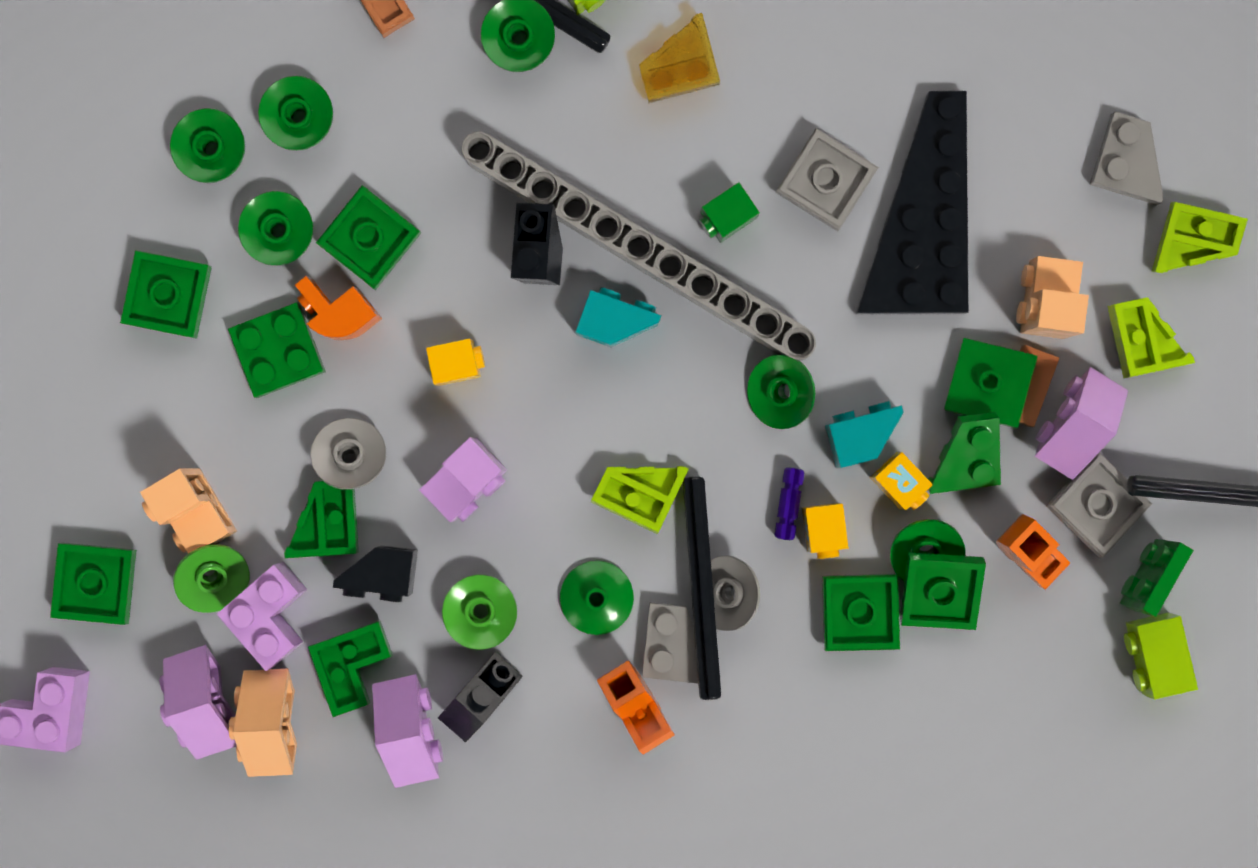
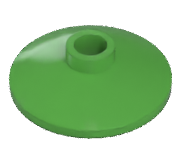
M207 545L193 550L180 561L174 573L173 586L180 602L189 609L202 613L218 612L248 587L250 571L244 557L235 549L224 545ZM215 570L210 576L203 575L207 571Z
M488 575L468 576L458 581L447 593L442 609L443 622L450 636L462 646L476 650L489 649L502 643L512 632L517 620L516 600L511 590L499 579ZM483 604L487 607L488 614L486 617L480 618L475 614L474 609L476 605Z

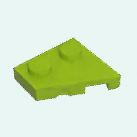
M1171 202L1152 272L1164 273L1172 269L1206 263V261L1238 255L1248 218Z
M1148 297L1107 306L1123 379L1195 363L1190 352L1185 353L1173 338L1176 333L1167 322L1160 318L1159 311Z
M677 466L676 468L607 467L591 499V503L658 534L689 468L684 466Z

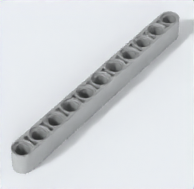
M476 131L464 138L462 153L465 160L472 169L528 203L553 204L559 222L776 354L786 355L802 361L814 352L816 347L814 334L797 321L489 134ZM486 144L490 147V151L485 158L476 160L471 157L470 153L475 145ZM506 164H519L522 167L520 175L514 179L503 177L502 170ZM540 182H548L554 187V190L549 197L541 199L533 194L534 187ZM572 201H579L585 205L586 209L582 216L571 218L565 214L566 205ZM603 220H611L616 224L617 231L611 237H602L596 231L597 225ZM635 239L644 240L649 246V251L642 257L633 256L628 250V245L631 241ZM673 258L679 262L681 270L675 276H666L660 270V263L664 259ZM698 277L707 278L712 284L710 294L706 296L697 295L692 289L691 283ZM730 296L738 297L744 304L743 312L739 315L728 314L724 309V300ZM766 315L774 320L775 330L772 334L764 335L757 330L756 320L758 317ZM791 335H800L805 339L807 348L803 354H795L790 351L788 339Z

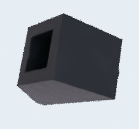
M516 203L511 278L524 284L560 285L563 247L555 206L553 204Z
M382 545L375 547L333 581V588L343 589L342 595L364 598L365 592L380 593V600L402 602L403 596L408 597L413 594L418 550Z
M495 652L439 715L438 719L466 743L487 721L523 676Z

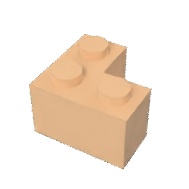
M1037 256L1029 260V265L1024 266L1021 276V286L1026 287L1024 302L1020 301L1016 314V322L1021 324V334L1066 339L1084 333L1089 295L1079 294L1083 262Z
M179 468L140 492L145 500L142 502V507L147 516L153 522L157 521L159 525L171 524L175 531L172 534L173 540L183 553L187 551L189 554L197 548L216 545L237 532L200 468Z
M288 668L270 669L268 671L243 670L241 686L235 687L234 703L237 710L235 717H230L229 737L231 740L236 741L238 762H243L248 777L293 775L297 742L291 725V715L295 690Z

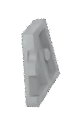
M1118 112L1110 115L1089 185L1154 205L1162 203L1164 197L1151 122Z
M650 602L642 678L698 683L694 625L687 606Z

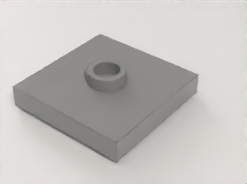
M815 128L775 193L838 232L879 167Z
M1099 452L1073 480L1070 479L1046 507L1098 557H1105L1152 503L1146 497L1129 495L1127 492L1128 479Z

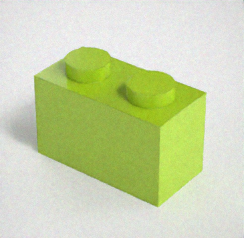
M1168 612L1159 614L1156 617L1151 616L1125 622L1128 633H1124V642L1128 653L1134 657L1136 669L1132 671L1133 680L1139 692L1142 691V695L1156 700L1198 690L1180 615Z

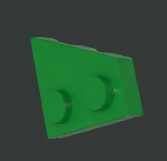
M996 412L960 416L957 418L951 431V439L944 445L940 453L939 459L941 462L933 478H928L933 484L928 489L930 494L1001 485L1000 418Z

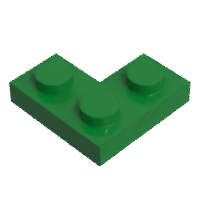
M381 620L308 646L332 717L370 704L359 668L393 656Z

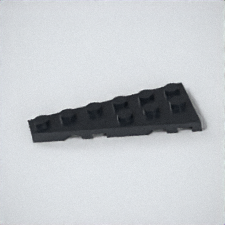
M929 91L926 95L913 135L914 138L901 172L902 175L884 224L875 258L869 271L856 314L969 313L967 91Z

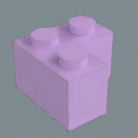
M1091 367L1081 378L1074 376L1064 390L1063 395L1067 396V399L1060 406L1056 414L1057 418L1053 423L1046 421L1036 435V440L1039 441L1035 457L1073 480L1117 434L1128 390Z
M469 437L442 463L443 467L419 491L449 522H454L457 518L464 522L478 509L479 506L475 501L482 494L486 497L491 496L506 482L502 475L507 469L477 438Z
M284 562L277 563L226 605L217 615L261 667L268 671L278 665L303 643V640L280 613L306 592L307 588Z
M203 645L163 659V675L160 676L159 681L164 694V704L160 706V713L164 724L167 727L171 726L176 732L180 745L183 748L187 747L196 760L236 747V741L231 740L229 737L230 717H235L236 714L222 695L221 666L208 647Z
M51 667L37 672L33 702L11 699L0 703V745L67 752L81 745L90 671Z
M416 674L372 684L375 746L394 787L397 788L439 778L438 763L443 762V752L439 739L434 740L432 721L430 718H427L426 711L432 710L428 688L421 687Z

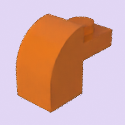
M305 276L295 284L301 293L297 297L301 305L309 314L312 315L314 312L318 314L306 324L313 331L334 340L354 339L364 334L382 319L361 291L354 286L334 302H331L316 282L308 276Z
M1021 514L996 541L999 549L1044 590L1070 564L1057 549L1059 546L1057 541L1035 519Z
M629 660L597 679L613 711L622 719L638 750L643 755L675 735L651 690Z

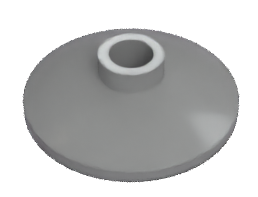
M343 418L329 423L319 431L311 446V462L316 474L326 484L338 489H356L369 484L380 474L386 460V446L380 432L370 423L356 418ZM347 454L357 456L356 460L352 463L344 462L343 458Z
M734 556L716 557L711 560L716 629L722 631L737 630L747 625L757 612L760 602L759 582L752 568L743 560ZM733 587L735 589V598H733L731 595V590Z

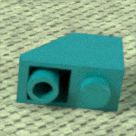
M601 287L599 293L590 290L575 333L577 336L612 348L657 327L661 315L655 313L657 307L639 300H635L634 305L620 301L621 294Z
M890 401L868 406L870 414L855 417L853 410L832 416L834 423L825 425L836 468H844L877 459L904 413L902 405L891 407Z

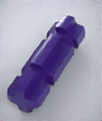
M791 467L784 469L782 482H785V486L781 488L777 517H780L779 523L776 522L774 533L778 539L790 541L795 538L797 526L794 525V520H798L802 494L799 487L803 485L805 474L802 469Z

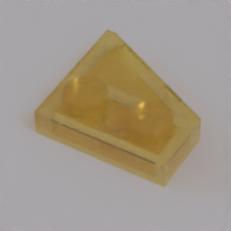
M702 13L696 14L689 24L676 35L673 34L663 43V46L658 51L650 54L639 64L648 104L720 85V78Z

